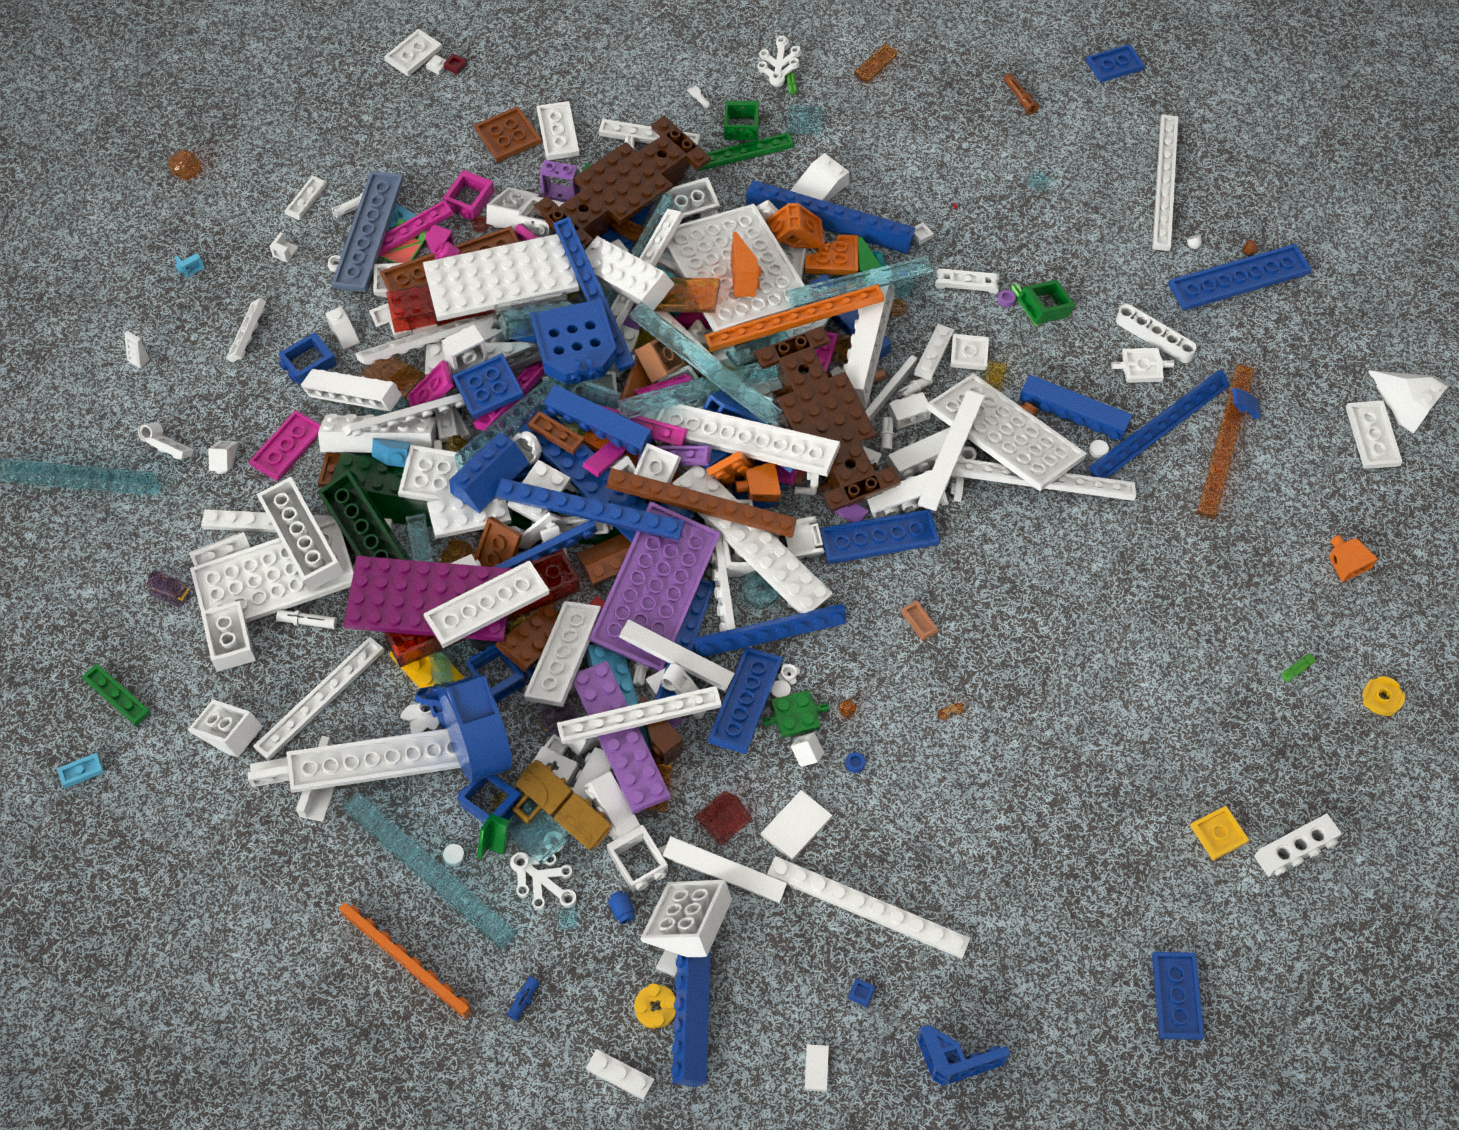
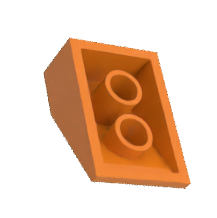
M733 232L731 269L734 297H755L756 289L760 288L758 277H761V266H758L756 256L739 234Z

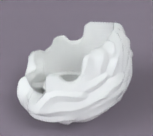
M528 431L514 436L513 441L529 461V466H531L540 458L542 452L538 439Z

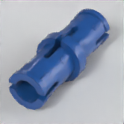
M531 976L528 977L521 991L516 993V999L506 1013L508 1017L515 1021L519 1020L526 1006L532 1002L531 998L540 985L538 980ZM527 991H529V992L527 993L526 997L524 998L523 1002L521 1003V1005L518 1006L519 1003L521 1002L522 998L524 997L525 993H526Z

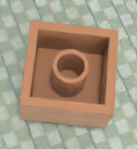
M670 332L635 350L638 360L641 362L651 383L687 365Z

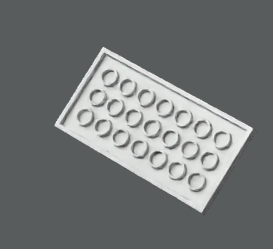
M558 234L423 262L437 321L579 291L575 272Z
M974 373L927 403V410L949 426H952L967 390L985 395L967 439L1039 491L1079 464L1087 455L1086 452Z
M334 519L318 524L344 573L311 591L304 584L280 538L190 568L200 610L204 611L240 601L246 623L274 614L278 610H285L351 587L354 569L343 532Z

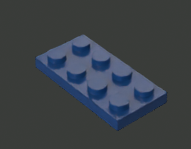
M1152 952L1159 1039L1203 1040L1204 1028L1196 953Z

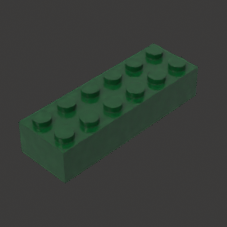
M347 470L317 491L357 556L410 560L356 474Z

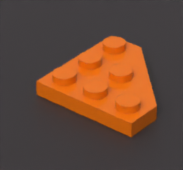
M839 235L835 241L826 243L813 255L811 253L805 258V274L858 276V235Z

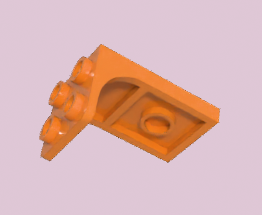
M738 451L706 470L710 477L716 478L723 486H730L738 479L744 477L747 469L756 467L752 458H748Z

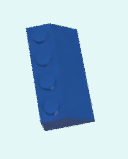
M499 432L449 480L450 493L478 513H481L496 498L495 495L501 478L514 481L530 463L516 443Z

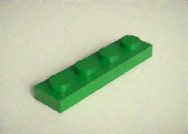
M97 663L82 676V679L135 727L151 714L148 708Z

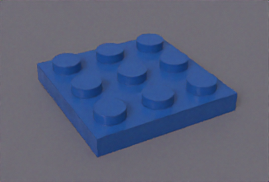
M503 353L452 375L473 420L524 397Z

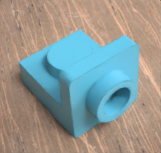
M198 253L183 261L178 256L174 257L176 264H174L179 274L183 273L186 278L205 268Z

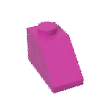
M434 224L425 234L430 254L434 253L440 243L450 242L452 244L454 242L451 230Z

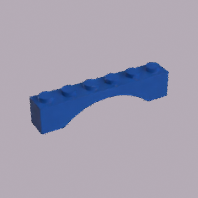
M721 390L710 394L703 407L704 410L769 425ZM781 466L790 473L797 470L794 468Z

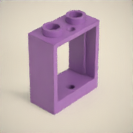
M544 160L539 172L543 198L548 196L551 200L566 202L580 192V187L574 182V177L578 175L577 166ZM550 177L570 180L571 187L552 184Z

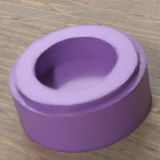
M1003 290L999 293L998 303L1001 306L1011 307L1015 304L1016 295L1014 292Z

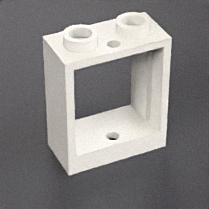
M533 196L517 215V225L521 224L534 235L550 236L555 231L546 223V220L533 218L535 215L541 216L534 210V204L543 199ZM552 200V201H554L558 206H560V205H562L563 203H565V202H560V201Z
M643 824L607 844V851L632 893L636 890L641 891L649 885L648 883L653 880L659 881L667 875L668 864ZM644 841L659 867L633 881L618 855Z

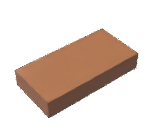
M918 600L901 609V613L922 641L938 633L939 629Z

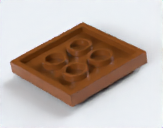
M519 106L474 125V130L497 163L542 143L541 137Z

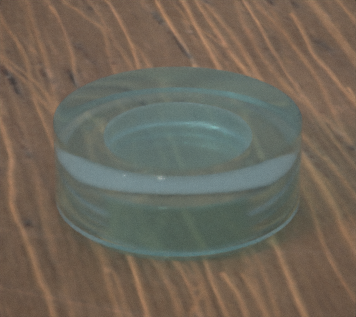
M563 908L557 913L556 921L561 929L571 930L577 925L578 918L573 909Z

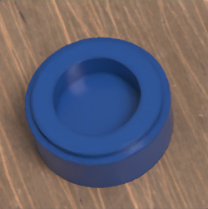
M858 752L850 753L846 757V768L852 773L863 771L866 765L865 757Z

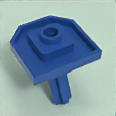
M440 686L419 688L415 694V701L422 705H428L433 717L438 718L442 729H447L436 690Z

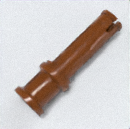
M1012 73L1005 75L1004 82L1007 83L1017 96L1019 104L1026 109V113L1028 115L1036 113L1040 105L1032 99L1031 93L1023 89Z

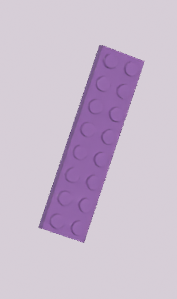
M607 661L577 672L572 684L587 716L628 706ZM639 727L597 736L632 814L671 799L670 793Z

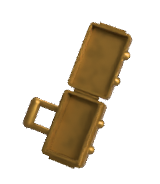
M539 760L531 762L516 782V786L525 794L512 808V812L522 822L530 824L538 812L543 809L549 815L554 816L555 821L583 846L593 851L612 829V824L604 818L605 813H599L590 805L589 799L584 800L574 793L573 789L566 784L565 778H559L551 771L552 767L550 765L545 766ZM528 797L538 805L529 816L520 809Z

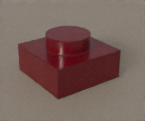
M452 54L444 62V69L458 75L467 65V61L462 57Z

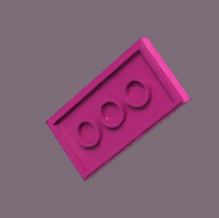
M295 410L249 460V465L279 482L318 438L321 424Z

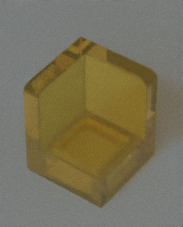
M989 360L985 382L995 389L1002 390L1007 364Z

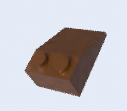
M644 696L640 698V703L649 702ZM666 720L644 725L652 757L658 765L661 763L665 768L683 753V738Z

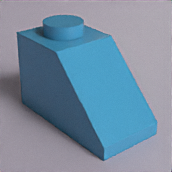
M373 438L372 457L389 466L405 467L411 442Z

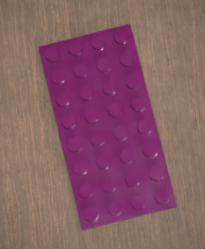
M357 556L343 624L344 629L435 636L424 618V613L511 570V568ZM508 615L464 638L504 642Z

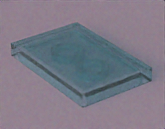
M531 799L521 809L529 816L538 805ZM543 809L538 812L530 824H525L515 814L509 819L508 834L540 865L572 837L566 829Z

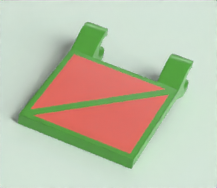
M399 219L396 223L395 228L406 221L403 219ZM428 230L421 233L418 239L414 237L379 258L391 263H405L414 260L422 246L426 243L425 234Z

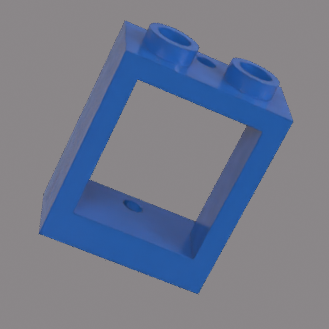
M316 332L278 353L280 358L279 365L284 371L287 370L289 372L288 376L293 383L297 382L300 387L312 369L328 371L337 365L334 354ZM314 347L322 358L298 372L290 361Z
M491 644L481 653L472 655L466 661V664L472 676H480L477 669L499 656L503 659L513 675L490 688L493 698L497 703L524 687L526 681L525 676L517 665L496 648V644Z
M495 775L470 783L459 792L457 800L460 806L483 823H485L489 815L469 800L487 780L509 795L495 810L493 815L509 820L514 814L512 808L522 798L518 791Z

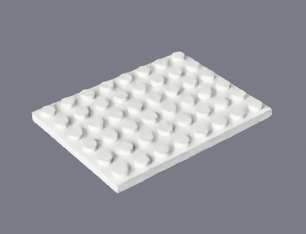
M755 204L679 224L666 247L669 256L713 332L815 302ZM733 232L739 234L756 256L758 266H761V277H758L760 288L756 289L755 297H734L731 269Z

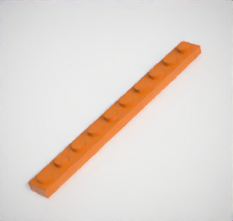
M876 284L726 328L718 332L704 335L710 352L884 302V295L879 285Z

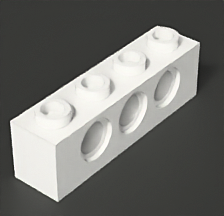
M1325 814L1260 848L1254 857L1268 877L1274 874L1278 877L1287 871V867L1291 865L1297 867L1304 862V858L1308 856L1313 858L1320 854L1321 849L1324 847L1330 849L1337 845V840L1342 833L1329 815ZM1312 835L1317 836L1320 841L1315 840ZM1295 844L1300 845L1303 850L1296 848ZM1278 853L1283 854L1286 859L1280 858Z

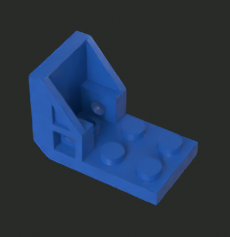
M930 1025L920 1027L917 1036L919 1047L932 1080L943 1086L1004 1066L1010 1056L1007 1046L1001 1048L1000 1045L989 1048L987 1053L981 1055L979 1052L967 1056L966 1060L957 1041Z

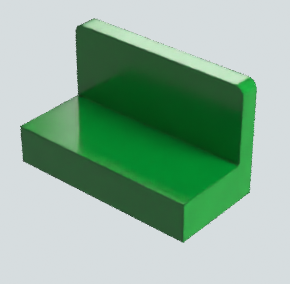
M493 814L489 815L480 829L477 858L482 859L488 849L502 855L505 853L508 841L509 820Z

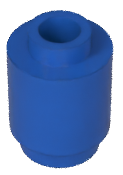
M617 891L610 896L611 899L608 903L615 919L619 920L620 924L627 923L636 917L634 914L635 909L626 892Z

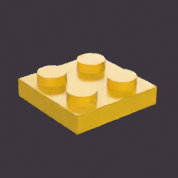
M1227 806L1206 815L1190 825L1213 861L1249 842L1248 837Z

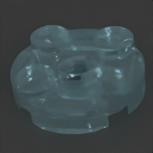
M752 571L743 580V597L752 606L761 609L772 605L779 598L780 594L757 571ZM757 586H760V587L765 586L764 591H763V592L757 591V590H758Z

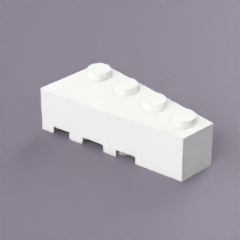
M932 470L925 471L918 476H910L901 481L899 486L867 499L873 518L898 515L900 511L905 513L915 512L917 508L921 507L918 506V501ZM945 492L940 501L942 506L949 504Z

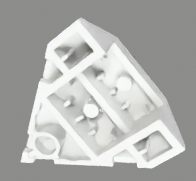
M1368 371L1370 376L1374 378L1377 384L1376 387L1388 408L1392 410L1397 424L1413 434L1436 402L1443 397L1451 386L1438 377L1431 375Z

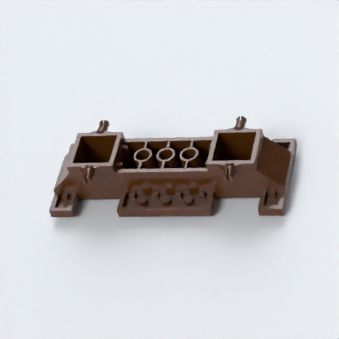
M663 116L652 124V130L660 136L658 139L639 152L627 142L623 143L574 177V182L582 189L581 192L560 206L546 196L534 204V210L546 220V223L555 232L553 223L570 217L585 250L596 236L601 238L602 235L608 232L610 225L616 221L621 225L671 190L672 187L679 186L678 182L685 178V173L690 165L699 170L710 162L711 157L667 117Z
M823 326L759 349L755 351L754 355L762 370L776 365L782 388L772 391L774 399L777 398V402L790 429L840 441V448L830 472L826 476L827 482L818 485L820 493L831 489V491L824 493L823 497L830 512H834L880 495L884 491L899 486L901 481L893 466L875 473L878 470L876 462L871 464L861 443L875 438L877 433L846 372L832 376L830 370H824L815 349L830 344V340ZM801 371H806L807 373H806V374H801L800 372H801ZM846 465H853L854 468L849 469L846 467Z

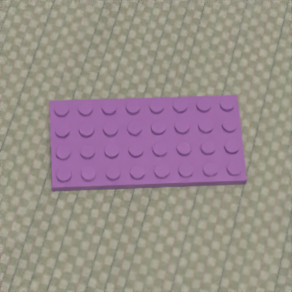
M650 501L646 512L684 520L685 525L680 541L639 531L636 532L589 640L598 646L659 672L663 669L666 661L619 638V635L629 619L674 642L721 533Z

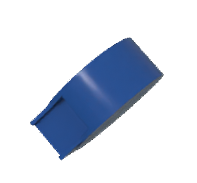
M486 675L470 676L437 687L436 690L441 703L446 728L458 762L467 780L473 783L511 770L512 757L508 738Z

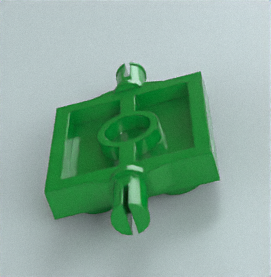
M810 690L771 699L774 711L773 716L762 718V723L764 727L775 724L780 731L781 738L817 730L821 727L818 713L829 711V706L827 702L816 705L812 700Z

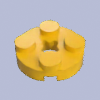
M1381 676L1377 679H1371L1364 687L1362 693L1363 704L1378 715L1392 716L1403 706L1405 694L1404 692L1402 693L1397 681ZM1385 693L1388 699H1382L1379 694Z
M653 983L643 988L638 993L634 1005L638 1021L650 1029L668 1026L675 1018L674 1002L676 998L674 993L663 985ZM660 1002L661 1010L656 1009L653 1012L651 1010V1003Z

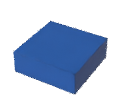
M856 978L848 999L868 1008L876 986Z

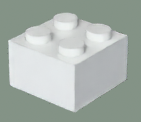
M475 325L464 328L460 332L448 336L441 341L446 362H448L454 374L488 360L485 340Z

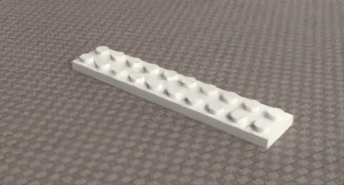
M665 401L656 421L688 429L685 440L687 443L711 446L712 449L732 454L740 451L748 458L823 476H828L840 448V441L670 401Z
M700 465L693 466L672 483L676 486L739 502L716 478L710 477L707 470ZM698 513L714 530L720 532V536L798 613L817 610L833 595L771 532Z
M447 729L286 752L291 793L461 768Z

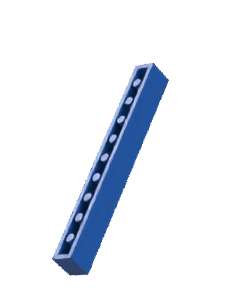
M752 180L747 189L746 206L751 204L758 206L769 200L780 210L788 203H799L822 219V227L825 230L842 235H858L865 242L906 254L909 253L914 241L916 228L755 180Z

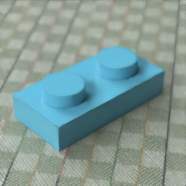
M97 753L57 768L62 786L65 789L105 773Z

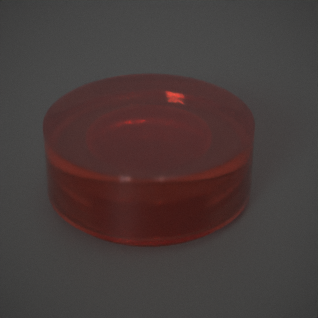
M476 216L473 218V230L485 232L489 228V224H486L487 217Z

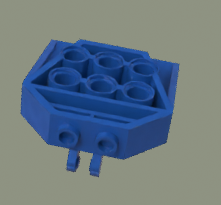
M602 298L535 313L530 312L546 375L566 385L578 384L583 381L604 377L617 360V349Z

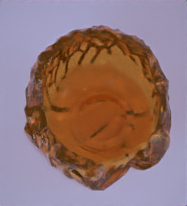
M180 150L170 156L168 160L171 173L183 180L192 179L201 168L199 159L189 150Z
M453 539L448 542V547L442 552L440 563H452L470 554L474 558L473 549L467 542Z

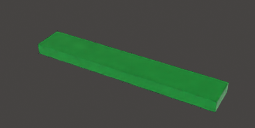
M787 132L706 152L711 157V160L698 171L794 148V142L790 133Z

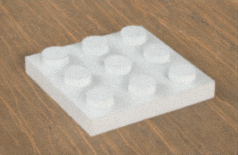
M410 445L398 496L428 502L455 497L450 493L449 480L465 465L466 454Z

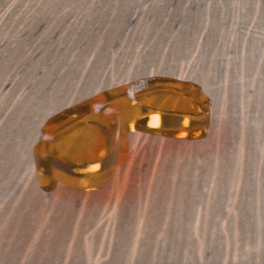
M949 704L948 707L940 709L937 716L945 721L948 718L949 712L961 715L964 704Z

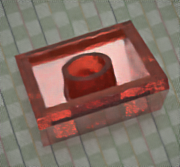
M726 791L719 794L694 816L721 846L752 820L740 799Z

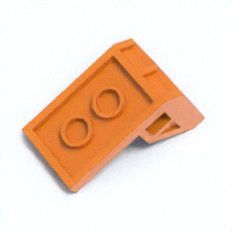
M788 203L765 220L779 245L784 242L792 248L818 249L825 245L822 219L799 203Z

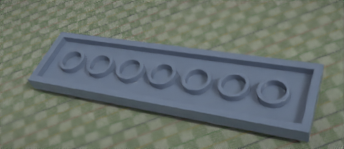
M370 171L331 284L333 288L367 292L374 266L404 181L403 174Z

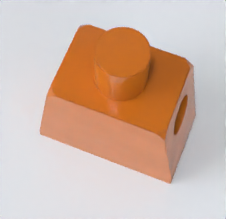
M773 463L747 469L744 476L745 480L735 482L736 492H747L748 499L752 500V502L780 501L781 491L776 467Z
M1337 535L1330 541L1335 548L1331 551L1329 558L1342 582L1372 569L1378 560L1356 538L1345 542L1340 535Z

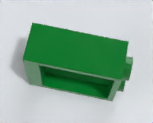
M726 101L724 139L758 140L759 101ZM730 118H754V125H730Z
M1058 280L1024 286L1017 298L1035 324L1069 317L1076 306ZM1050 294L1057 306L1046 308L1038 296Z

